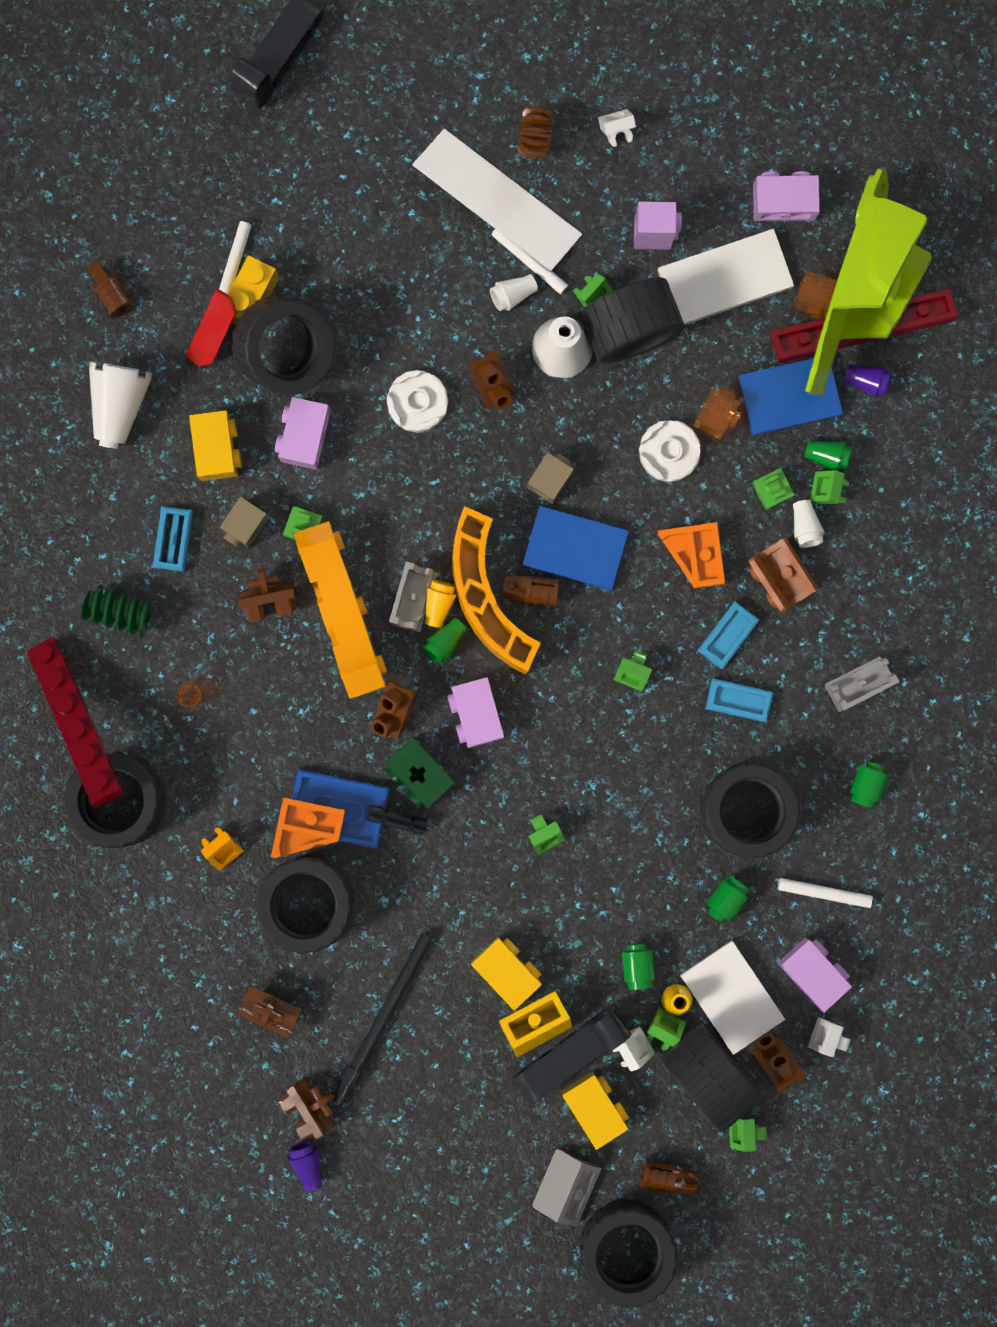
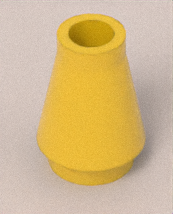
M432 580L431 586L427 587L425 624L438 628L443 627L444 620L457 596L455 585L440 580Z
M674 984L665 989L661 1001L663 1008L669 1014L680 1016L690 1010L693 997L687 987ZM678 997L684 998L681 1007L674 1005V1001Z

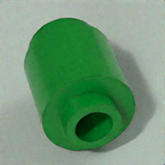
M867 761L866 767L859 765L850 791L853 794L850 801L875 809L876 803L881 801L889 775L884 773L885 767Z
M729 876L726 881L722 880L706 902V905L710 907L707 913L721 924L725 919L732 922L748 900L746 896L750 889L734 877Z
M646 943L627 944L628 950L622 951L624 982H628L629 990L652 988L653 980L656 979L653 949L646 948Z

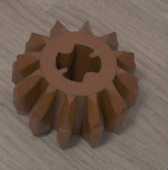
M539 105L525 106L523 108L517 151L520 156H525L529 159H544L548 155L553 124L551 109L543 108V106Z

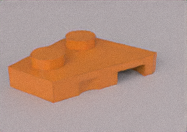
M717 522L658 531L659 537L695 589L726 585Z
M283 798L271 857L278 858L338 842L346 810Z

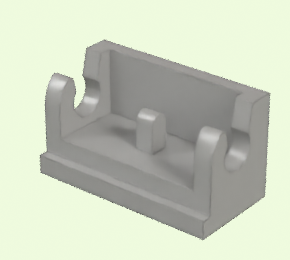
M410 562L405 563L389 620L391 625L421 632L426 615L427 587L431 586L432 580H435L437 576L434 570L421 568Z
M879 656L824 684L838 712L844 711L900 682L896 674L890 672L887 666L889 662L886 658L881 659Z

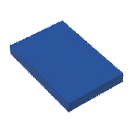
M814 358L739 375L738 381L751 435H761L842 416L843 412L832 367L824 395H812L805 391Z
M539 506L522 566L612 591L628 531Z
M298 769L292 799L346 810L339 842L378 849L382 822L378 824L368 821L366 815L369 806L372 804L384 807V810L386 809L390 788Z

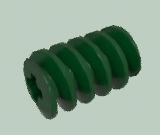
M101 584L98 585L95 591L90 590L87 593L81 611V619L88 620L91 617L92 622L95 624H99L103 620L104 626L108 628L112 627L115 623L116 630L122 632L127 627L128 634L135 635L139 630L140 638H143L151 616L149 599H146L144 604L139 606V596L135 595L129 603L127 602L126 592L123 591L117 599L115 598V589L111 588L107 595H104L103 585Z

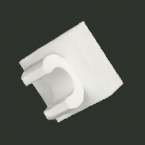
M628 109L598 117L600 129L606 134L609 143L613 147L617 146L615 137L620 132L625 133V139L628 143L632 142L633 135L629 129L636 127L634 116Z
M818 1017L808 1047L824 1055L834 1057L836 1048L847 1052L850 1039L841 1035L843 1027Z
M641 1027L631 1030V1037L613 1050V1052L619 1050L624 1059L620 1063L621 1066H628L630 1071L641 1068L655 1055Z

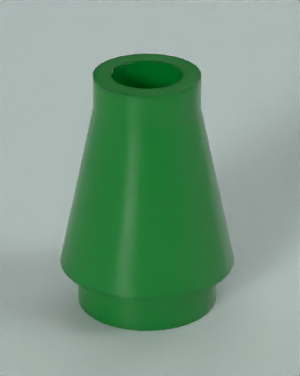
M809 440L804 458L811 459L832 470L846 471L852 447L845 446L846 442Z
M453 618L447 625L425 640L427 644L423 647L424 652L438 664H442L445 660L449 661L467 628L458 619Z

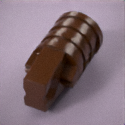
M98 261L88 267L96 280V283L92 284L91 287L104 304L110 317L118 318L128 313L135 303L125 291L115 272L113 271L107 275Z
M506 576L503 583V598L526 604L533 603L535 605L542 604L544 606L551 605L556 607L559 579L533 576Z
M645 1158L641 1168L639 1185L642 1188L647 1187L652 1190L666 1191L667 1193L695 1195L699 1176L698 1172L675 1164L661 1163Z

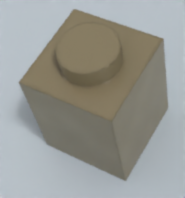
M547 452L527 483V488L553 504L573 474L574 469L570 467L571 462L559 453H555L553 456Z
M240 497L219 528L226 533L223 537L226 541L237 548L241 544L249 548L269 517L265 512Z

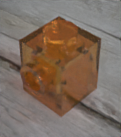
M806 271L801 280L793 307L806 311L805 314L811 318L823 319V317H826L837 280Z
M713 388L693 426L720 440L727 427L731 429L735 427L741 415L737 411L740 401L736 400V395L727 389L719 388V390Z

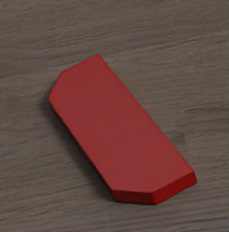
M220 289L215 290L185 358L198 366L215 362L237 314L233 298Z

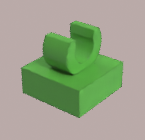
M596 274L593 278L586 276L584 280L587 285L582 291L577 288L573 290L583 307L613 291L607 280L599 274Z
M781 468L752 482L765 510L794 496Z
M836 470L816 471L810 497L811 502L816 504L845 503L846 498L841 497L842 487H849V482L844 479L845 473Z
M293 506L283 536L295 540V532L321 524L323 516Z
M635 650L631 661L623 658L613 680L643 691L652 669L643 666L647 654Z
M542 815L530 820L536 832L528 837L538 855L566 841L556 821L547 826Z
M658 1007L651 1019L647 1031V1040L650 1043L656 1037L663 1041L661 1047L663 1051L667 1050L669 1046L674 1047L681 1039L686 1022Z
M742 1116L729 1128L730 1148L742 1152L756 1151L755 1140L767 1139L766 1126H759V1124H755V1119Z

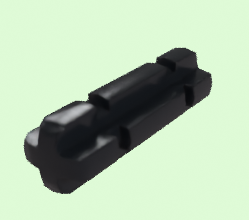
M373 804L367 810L366 819L368 821L378 824L382 822V825L405 831L409 830V832L420 835L425 833L427 827V820L425 818L412 817L410 814L387 808L384 810V807Z

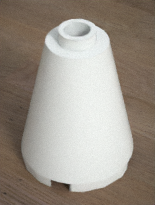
M558 317L548 320L539 327L532 341V353L537 366L548 376L571 378L581 373L589 364L593 353V347L585 327L570 317Z
M90 361L89 373L94 439L100 440L99 446L118 449V443L125 444L152 379V373L146 371V376L142 377L138 376L139 369L104 363L103 369L96 368L97 362Z

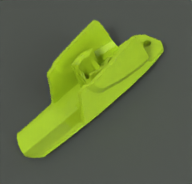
M878 168L875 175L869 176L856 213V227L829 304L805 391L809 394L824 395L831 366L841 339L889 337L892 330L898 324L931 262V254L915 245L927 224V217L909 207L887 199L889 183L886 169Z

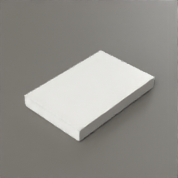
M732 940L680 974L733 1055L785 1020Z

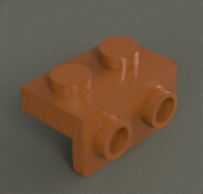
M786 537L748 560L751 565L749 570L753 578L759 583L762 582L767 590L766 597L769 603L775 609L778 608L780 612L789 609L819 590Z

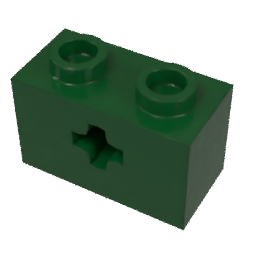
M413 737L385 762L389 767L385 772L397 785L403 782L411 790L406 795L418 808L424 804L428 809L455 784L449 775ZM413 767L418 770L422 767L425 768L426 772L423 776L426 780L423 783L418 780L414 783L411 781L413 774L410 770Z

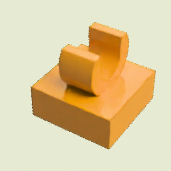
M216 828L215 832L218 834V837L212 842L203 838L202 845L204 848L200 851L220 871L243 853L244 850L226 831L223 832L220 828Z

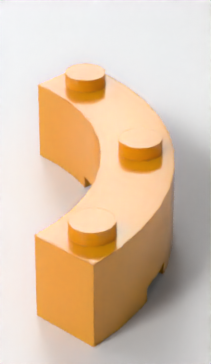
M464 506L456 530L452 555L453 579L461 609L471 628L483 644L510 667L526 674L540 646V642L519 630L506 618L497 605L485 570L486 540L493 519Z
M329 521L295 532L294 537L309 581L310 583L317 581V583L312 585L326 630L333 644L334 655L349 698L351 699L386 687L382 674L387 673V669L382 655H375L362 616L368 614L363 597L356 598L340 550L345 549L340 532H333Z

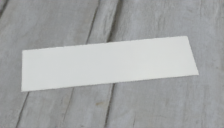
M446 129L442 130L412 164L550 271L582 235L581 232Z

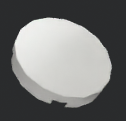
M415 370L405 372L395 379L389 389L387 405L390 416L398 426L406 431L419 433L429 431L440 424L446 415L448 397L446 388L440 379L425 371Z
M667 420L659 421L651 426L642 437L639 447L640 461L646 472L655 479L665 482L680 481L690 475L699 462L701 452L699 439L692 428L683 422Z

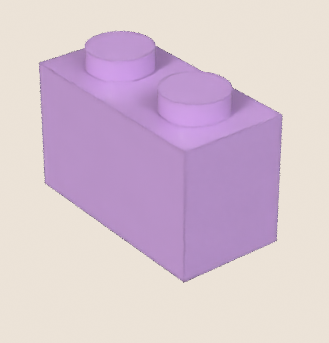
M801 171L792 173V176H780L778 172H765L761 176H757L753 184L754 221L815 220L819 214V175L810 176L809 172Z
M638 202L634 218V249L671 250L673 240H678L682 225L681 212H676V202Z
M292 397L290 405H285L282 414V423H286L283 435L278 434L275 444V452L279 453L278 458L281 462L317 470L331 412L329 405Z
M488 677L451 687L453 694L447 697L452 714L458 712L461 724L456 725L460 744L467 742L468 748L504 739Z
M804 938L778 964L822 1012H826L852 988L846 981L850 976L838 963L833 966L826 959L825 956L828 954V951L818 940L815 939L811 942L809 939Z

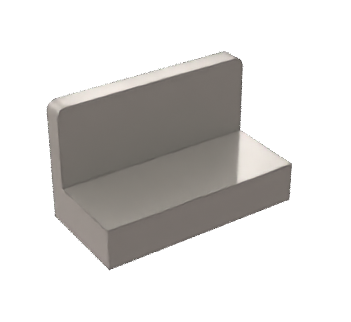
M556 1149L533 1202V1208L557 1223L577 1227L602 1168L593 1163L576 1159L563 1150Z

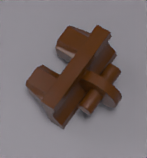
M495 349L490 351L484 358L467 363L487 409L494 406L496 410H501L513 403L512 396L515 394Z
M264 568L258 569L259 578L248 580L250 591L239 593V608H244L249 622L265 619L266 615L263 604L275 603L277 616L289 615L294 612L293 598H295L296 591L294 582L279 584L278 574L267 576Z
M391 677L386 681V687H384L370 729L382 738L390 735L395 739H399L403 735L410 713L414 710V700L417 692L403 687L395 678Z
M250 985L237 1015L289 1038L302 1008Z
M768 1032L756 1039L755 1043L758 1047L754 1048L752 1052L779 1094L784 1092L794 1082L807 1078L779 1034L774 1037L772 1032Z
M306 1077L297 1081L286 1090L287 1093L279 1100V1104L287 1114L296 1109L301 1114L303 1120L295 1125V1130L302 1140L313 1136L315 1139H318L334 1126L330 1115L334 1112L328 1104L329 1101L335 1098L334 1094L331 1091L323 1095L318 1086L311 1087Z

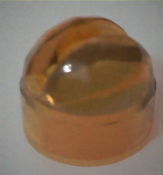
M186 682L179 686L176 696L180 705L192 708L200 703L202 693L197 684ZM193 687L196 691L184 701L181 697Z

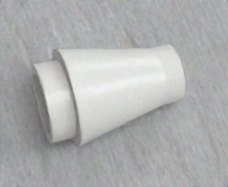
M529 274L524 277L496 282L495 286L490 288V295L499 311L504 309L509 311L529 295L538 291V287L534 277Z
M802 500L794 503V540L798 542L800 548L821 544L823 542L822 536L825 532L812 507L811 500Z

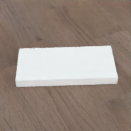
M774 229L659 267L657 270L659 277L667 279L685 325L794 287Z

